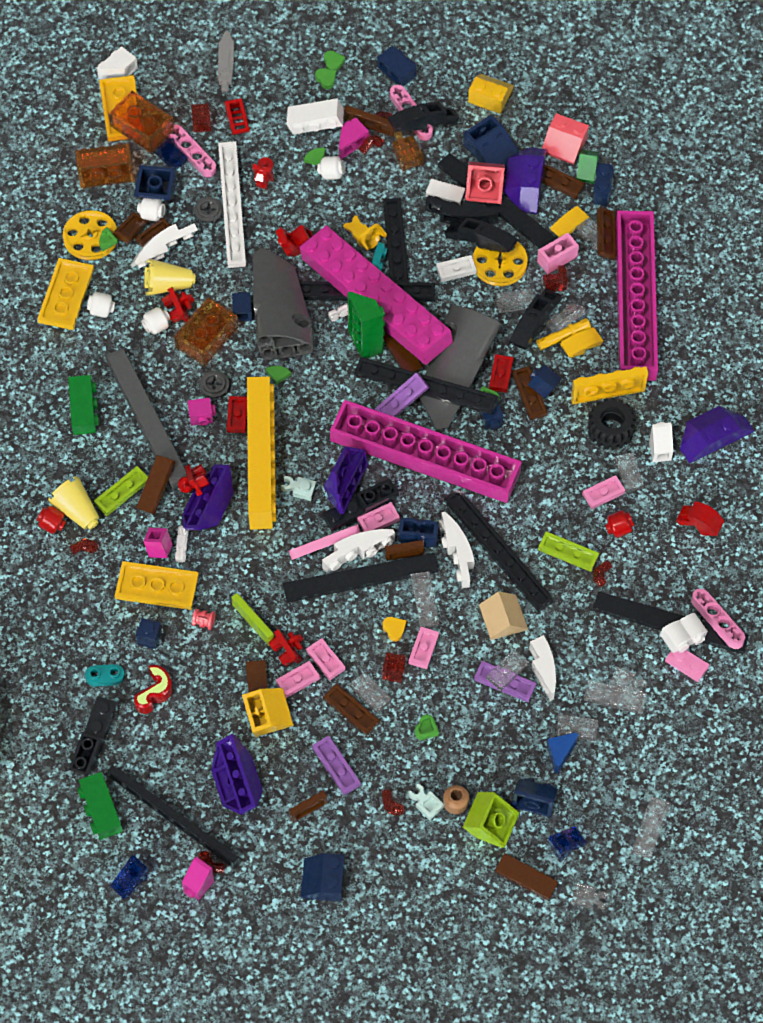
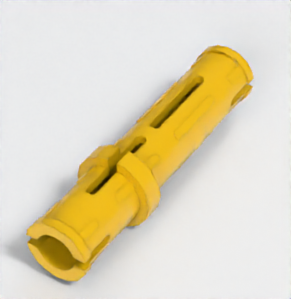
M584 318L577 323H570L561 330L537 339V346L542 351L562 342L576 333L591 328L590 322L587 321V318Z

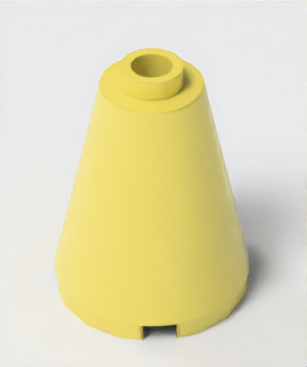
M154 259L146 260V263H149V267H145L144 286L149 290V292H145L147 296L167 293V289L171 287L175 291L192 287V284H195V273H192L191 269Z
M74 476V481H65L52 493L53 499L49 497L48 501L83 529L89 528L92 530L99 524V515L78 476Z

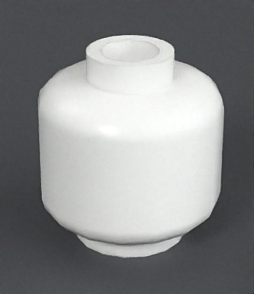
M339 156L323 157L317 167L318 173L322 175L324 180L340 179L342 174H345V163Z
M143 198L142 202L138 203L137 212L140 213L142 219L157 222L160 218L164 217L165 204L162 203L161 199Z
M94 292L92 296L89 295L87 310H89L91 315L106 318L109 312L113 313L115 302H112L111 295Z
M156 307L143 315L142 325L147 333L156 335L169 327L168 321L170 316L166 310L163 311L161 308Z

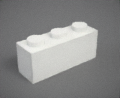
M338 98L290 106L287 111L286 125L292 134L343 126L344 108Z

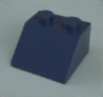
M139 165L134 197L171 200L174 196L177 182L175 168Z
M528 778L518 779L513 794L512 807L551 818L558 789L554 788L551 784H538Z
M323 853L304 858L300 899L341 902L345 855Z

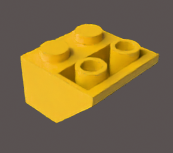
M283 688L259 689L242 695L250 726L255 737L294 726Z

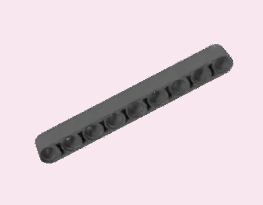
M121 348L106 354L105 358L154 457L156 458L159 455L175 461L167 483L171 490L178 488L179 479L187 476L186 471L124 349Z

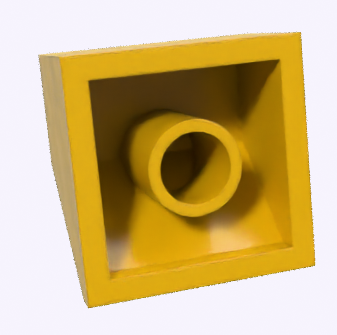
M480 74L475 76L469 88L468 103L501 114L514 85Z

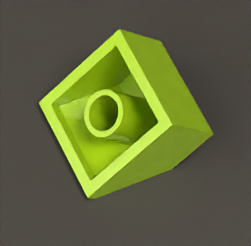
M478 792L463 828L475 838L500 848H505L519 812L495 792Z

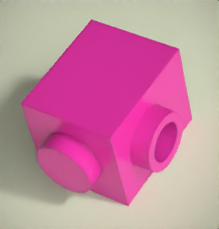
M210 398L187 400L191 426H205L213 423V416L216 415L215 404L211 405Z
M149 527L143 541L150 558H167L173 545L167 528Z

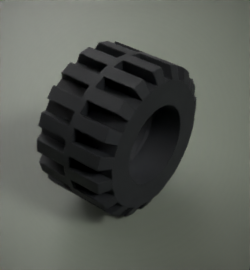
M605 398L603 402L598 401L596 406L593 405L587 425L588 435L591 436L592 442H597L596 445L598 447L602 445L604 446L603 449L610 447L611 450H616V447H619V449L623 448L624 444L627 445L630 439L632 440L636 425V415H634L633 408L629 409L630 405L628 403H623L624 400L619 399V401H616V398H611V400ZM611 419L619 422L621 426L618 428H608L602 422Z

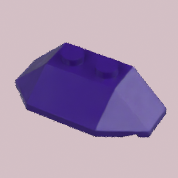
M529 147L508 158L504 193L512 203L528 214H537L547 149Z
M717 406L687 421L680 450L690 464L753 433L754 429L745 416L722 406Z
M344 447L334 468L331 470L328 480L325 481L324 489L327 492L328 499L340 514H344L369 465L365 449Z
M214 464L206 476L209 484L201 488L203 494L197 496L194 489L182 514L183 528L185 530L200 531L219 525L233 495L231 467L229 465Z
M230 734L216 742V752L211 771L223 807L243 815L258 806L263 789L251 754L234 734Z

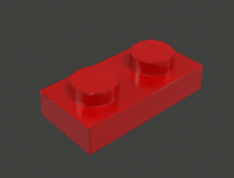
M495 354L489 389L507 393L514 357Z
M229 396L227 433H246L247 397Z

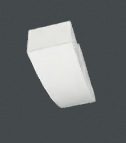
M543 635L530 641L529 650L535 659L532 661L531 669L549 700L552 701L555 695L556 671L550 646Z

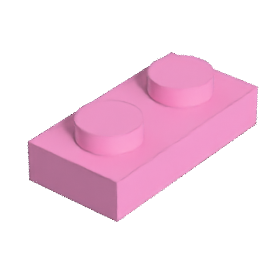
M615 475L584 490L582 495L591 509H594L625 494V489Z
M392 502L357 517V522L363 532L383 529L400 521V516Z
M420 627L409 658V664L428 669L439 632Z
M323 638L306 649L308 655L329 681L345 671V666Z
M687 650L682 653L679 651L676 653L670 652L665 659V662L697 682L700 681L709 668L708 663Z
M308 661L276 679V684L279 688H283L285 697L288 698L318 681L320 676L311 662Z

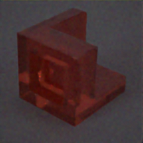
M209 104L191 105L194 133L211 131Z
M565 265L558 266L557 274L543 275L544 289L547 288L554 292L567 290L568 278Z
M386 652L382 668V679L401 683L406 656Z

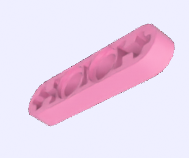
M394 85L391 87L390 99L399 111L404 109L402 107L404 104L417 105L403 86ZM430 124L427 125L426 130H424L425 132H422V130L414 131L416 136L422 141L430 140L433 136V127Z
M171 125L167 130L169 141L204 177L214 176L216 174V163L180 125ZM185 142L191 144L188 148H183L181 145ZM195 154L202 155V157L197 160L192 158Z
M357 524L289 550V554L293 560L335 544L351 535L361 533Z
M696 589L692 594V605L729 647L733 649L741 648L745 641L744 632L706 590ZM713 609L717 614H709L707 610ZM719 623H726L729 627L722 628Z

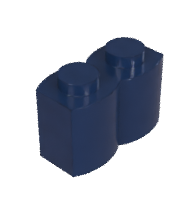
M599 163L596 167L592 195L594 205L607 206L609 204L614 173L612 164Z
M402 518L399 524L398 542L407 543L423 540L424 547L437 546L439 524L432 520L418 521L413 518Z

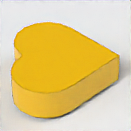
M394 617L385 618L382 627L388 633V638L393 642L401 640L406 620Z

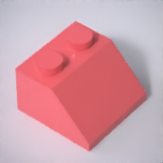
M556 113L549 126L542 149H547L546 155L574 165L588 138L589 125Z
M469 161L465 200L501 204L505 165Z

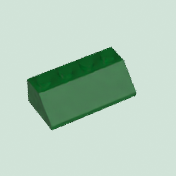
M348 292V333L360 357L369 359L382 354L383 345H385L383 336H385L383 326H385L383 319L385 312L383 307L379 306L375 299L354 292Z

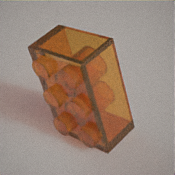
M131 91L109 113L111 127L150 153L174 131L173 117L134 91Z
M129 144L75 150L81 189L134 182Z
M207 298L174 336L175 348L203 366H206L239 328L238 316L212 299Z

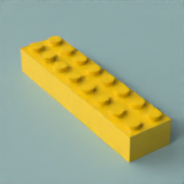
M247 377L248 515L250 530L273 529V522H276L274 384H270V377Z

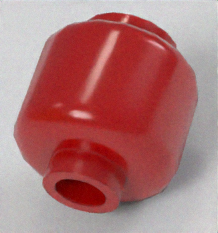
M53 506L43 507L36 520L38 521L39 528L50 534H55L57 530L62 531L66 523L63 520L65 514Z
M624 510L610 514L607 517L608 523L605 524L609 535L613 534L616 538L631 533L632 527L635 526L629 512L626 513Z

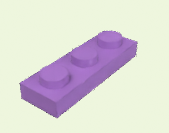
M416 372L378 405L375 410L397 417L430 387L420 374Z
M484 661L481 662L474 677V681L528 703L537 684Z
M329 736L312 745L313 751L344 796L361 786V782Z

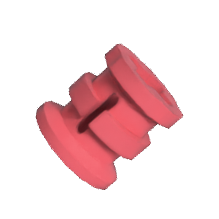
M195 609L192 625H199L202 628L206 626L208 630H212L215 622V612L208 613L205 610L201 612L199 609Z

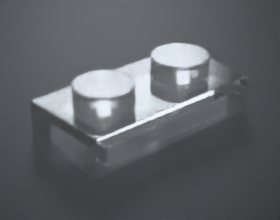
M532 289L495 294L498 313L527 309L534 299Z
M574 303L567 305L565 310L553 315L546 322L548 329L556 332L560 331L586 313L584 306Z
M628 453L615 456L614 461L625 493L643 489L644 484L634 454Z
M513 650L487 675L486 679L502 691L528 666V661Z
M365 672L350 684V688L376 714L391 703V698Z
M559 714L556 735L562 736L577 733L579 734L578 739L596 741L599 720Z

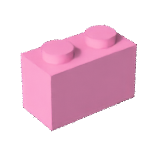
M566 233L538 250L537 262L549 274L577 258L579 245L569 233Z

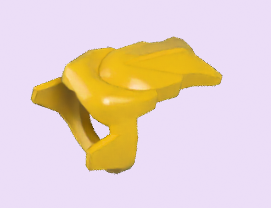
M356 215L351 223L343 224L344 229L351 232L358 245L367 252L377 246L378 241H380V235L384 238L387 237V233L378 223L368 228L359 221Z

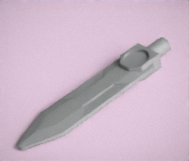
M225 31L219 41L218 80L219 85H222L221 90L223 92L228 91L229 85H232L234 41L228 31Z

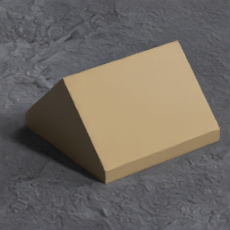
M498 591L479 604L490 640L528 630L515 594Z

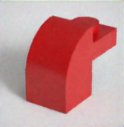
M302 224L291 233L281 227L275 231L278 236L277 241L287 256L300 255L299 247L314 236L312 231Z
M695 501L693 506L683 505L676 522L679 525L695 526L701 535L717 536L724 523V519L712 507Z

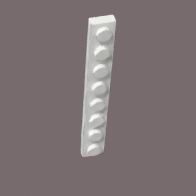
M236 142L218 143L227 264L228 268L246 267Z

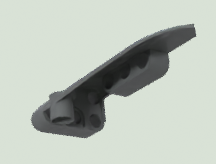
M261 247L253 253V304L256 316L257 346L260 356L265 360H275L310 354L314 350L313 337L315 334L295 266L277 254Z
M452 305L443 324L451 330L453 343L429 362L425 375L470 388L490 345H492L500 330L501 324L480 312ZM424 395L419 396L436 430L448 428L459 405Z

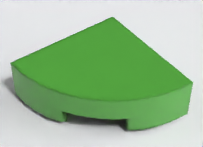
M316 148L308 152L304 158V163L313 165L321 163L322 158L325 156L326 148Z
M108 227L102 231L99 239L102 252L118 243L117 238Z
M271 366L265 369V372L276 385L292 376L291 371L282 366Z

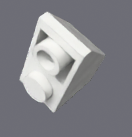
M121 46L98 65V78L102 80L130 76L138 69L137 58Z
M658 422L652 425L649 446L653 462L672 460L673 438L671 422Z

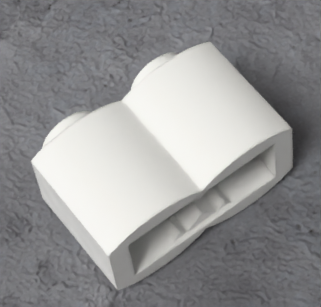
M692 613L663 627L660 636L672 653L678 651L682 653L689 648V645L701 644L705 640L708 631L697 615Z

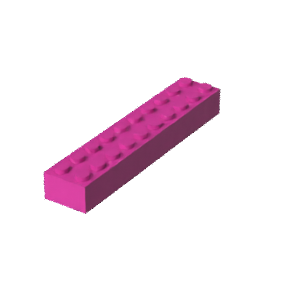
M617 211L618 370L624 371L634 367H647V381H656L658 373L654 211Z
M327 225L299 247L302 260L325 280L330 282L346 298L348 292H354L375 299L385 312L383 317L385 326H383V329L423 364L427 365L453 343L451 330Z
M345 399L330 429L331 442L346 447L365 449L368 455L504 503H508L521 472L522 461Z

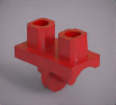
M263 157L258 161V165L253 164L252 169L255 174L254 182H256V187L267 189L269 181L273 182L275 177L272 171V160L268 157Z
M173 287L167 289L169 294L163 297L162 301L167 309L175 306L174 310L168 312L173 323L182 319L185 322L190 321L186 308L187 310L192 308L191 304L194 302L193 295H186V292H182L180 297V294L175 292Z
M190 464L185 466L187 476L179 479L178 488L184 493L191 492L195 488L196 495L200 496L203 494L201 488L209 484V480L206 477L207 472L202 464L193 469Z
M277 629L274 632L276 636L269 642V645L275 652L284 647L286 651L278 657L284 666H288L293 662L297 664L302 662L303 660L294 648L296 647L298 651L303 648L300 644L303 641L302 635H294L293 632H290L288 634L290 639H288L285 633H281Z

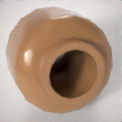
M460 785L448 787L443 795L445 809L451 814L463 813L469 805L468 791Z

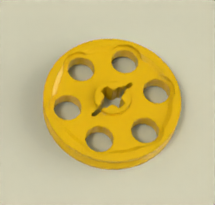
M88 210L77 213L64 226L63 240L65 247L76 258L82 260L101 259L111 253L116 244L103 252L102 250L93 252L92 248L100 247L99 239L106 227L114 233L117 226L110 216L100 211ZM83 218L89 219V222L87 224H81L80 220ZM102 220L107 222L105 226H99L97 223ZM71 230L78 232L75 236L68 235V232ZM81 244L84 247L81 250H75L74 246Z
M518 241L514 245L515 249L509 252L476 247L473 253L476 275L485 283L493 286L511 285L520 280L526 272L528 261L526 250ZM501 253L502 263L501 268L499 269L498 259L499 254ZM480 257H484L487 261L485 263H479L477 259ZM515 259H521L523 260V263L521 265H516L513 261ZM487 271H493L495 273V276L488 277L485 273ZM512 272L514 275L511 278H507L504 276V273Z

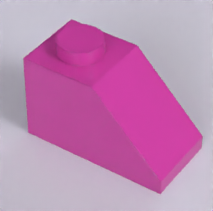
M356 117L351 121L345 122L341 128L339 142L340 159L345 158L369 142V130Z
M195 857L182 881L183 892L192 899L195 897L200 900L214 883L212 868L198 857Z

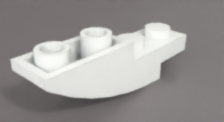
M195 223L181 230H178L176 224L154 236L137 253L131 263L132 268L137 265L139 268L148 265L149 263H146L147 259L154 258V260H160L164 258V253L169 251L167 247L177 244V240L180 238L187 240L194 236L193 233L197 231Z
M442 512L441 520H438L439 530L444 533V537H442L443 549H447L448 555L452 554L454 565H458V570H456L457 582L461 581L462 588L470 587L469 570L474 569V557L470 544L454 519L446 512Z
M393 529L370 530L338 541L334 544V553L322 559L323 570L326 574L330 571H336L343 563L354 560L358 554L363 560L367 557H373L380 549L393 544L395 541V531Z

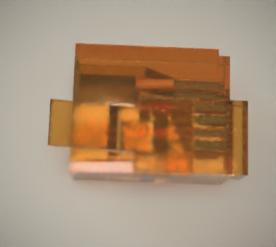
M401 131L395 132L394 135L397 141L392 142V151L402 171L423 165V154L414 136L403 138Z

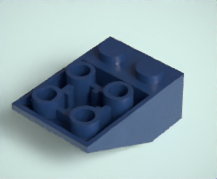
M492 114L463 134V146L479 162L504 164V175L507 171L508 158L519 153L504 127Z

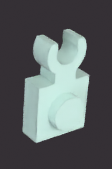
M284 476V482L289 483V485H281L283 492L293 491V497L308 501L312 500L317 485L316 481L298 477L297 481H293L291 477Z
M417 784L416 789L419 791V794L409 791L408 795L412 800L418 801L416 808L430 821L444 808V804L431 791L425 794L423 787Z

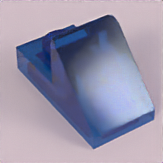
M162 138L150 148L157 157L170 168H175V170L188 161L187 156L175 147L174 138Z
M576 827L556 833L548 838L549 846L561 861L571 851L582 848L587 843Z
M132 855L110 886L123 899H127L139 883L147 881L148 868L135 855Z

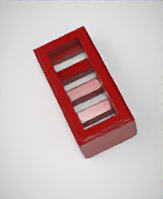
M242 98L225 101L224 107L232 135L250 132ZM239 108L236 111H231L230 109ZM241 113V116L232 117V115ZM241 119L243 120V122H238V123H234V122H233V121H236V120H241ZM242 125H244V127H245V128H242V129H237V130H235V127H236V126H242Z

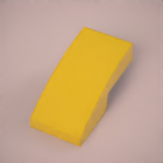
M576 206L564 214L549 229L558 238L566 233L571 235L575 230L578 231L590 217Z
M592 327L563 340L560 345L569 358L583 355L587 349L601 346L603 339L596 329Z

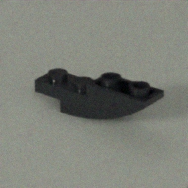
M440 102L415 105L388 117V121L395 131L426 130L428 124H457L459 120L452 107H443Z
M430 195L426 199L425 211L440 215V222L443 223L463 222L466 218L480 220L489 224H496L498 222L499 210L493 207H486L464 200L463 205H459L456 202H449L440 197Z
M466 218L463 222L453 221L444 232L446 238L476 242L478 248L509 252L517 243V238L492 224L471 218Z
M547 288L540 295L537 294L519 320L509 343L526 350L542 330L544 321L561 301L562 295Z
M389 478L356 493V497L350 500L344 514H340L334 507L323 512L322 517L331 531L344 525L349 527L357 523V517L388 504L399 495V492Z
M97 696L85 731L82 732L69 771L85 776L90 774L111 727V719L117 705L115 701Z

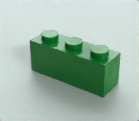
M91 375L68 377L73 435L96 433V426H99L98 414L94 412V409H98L97 398H93V393H97L96 382H92Z
M102 772L79 779L80 787L77 790L80 799L85 798L86 805L83 807L87 817L91 816L93 820L90 823L93 835L98 834L99 840L123 832Z

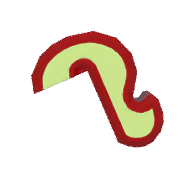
M148 666L149 674L155 683L134 696L135 708L141 714L152 712L154 710L153 703L165 702L172 695L173 686L169 673L161 666Z

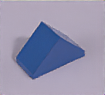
M571 733L547 740V749L555 773H559L576 745L579 734Z

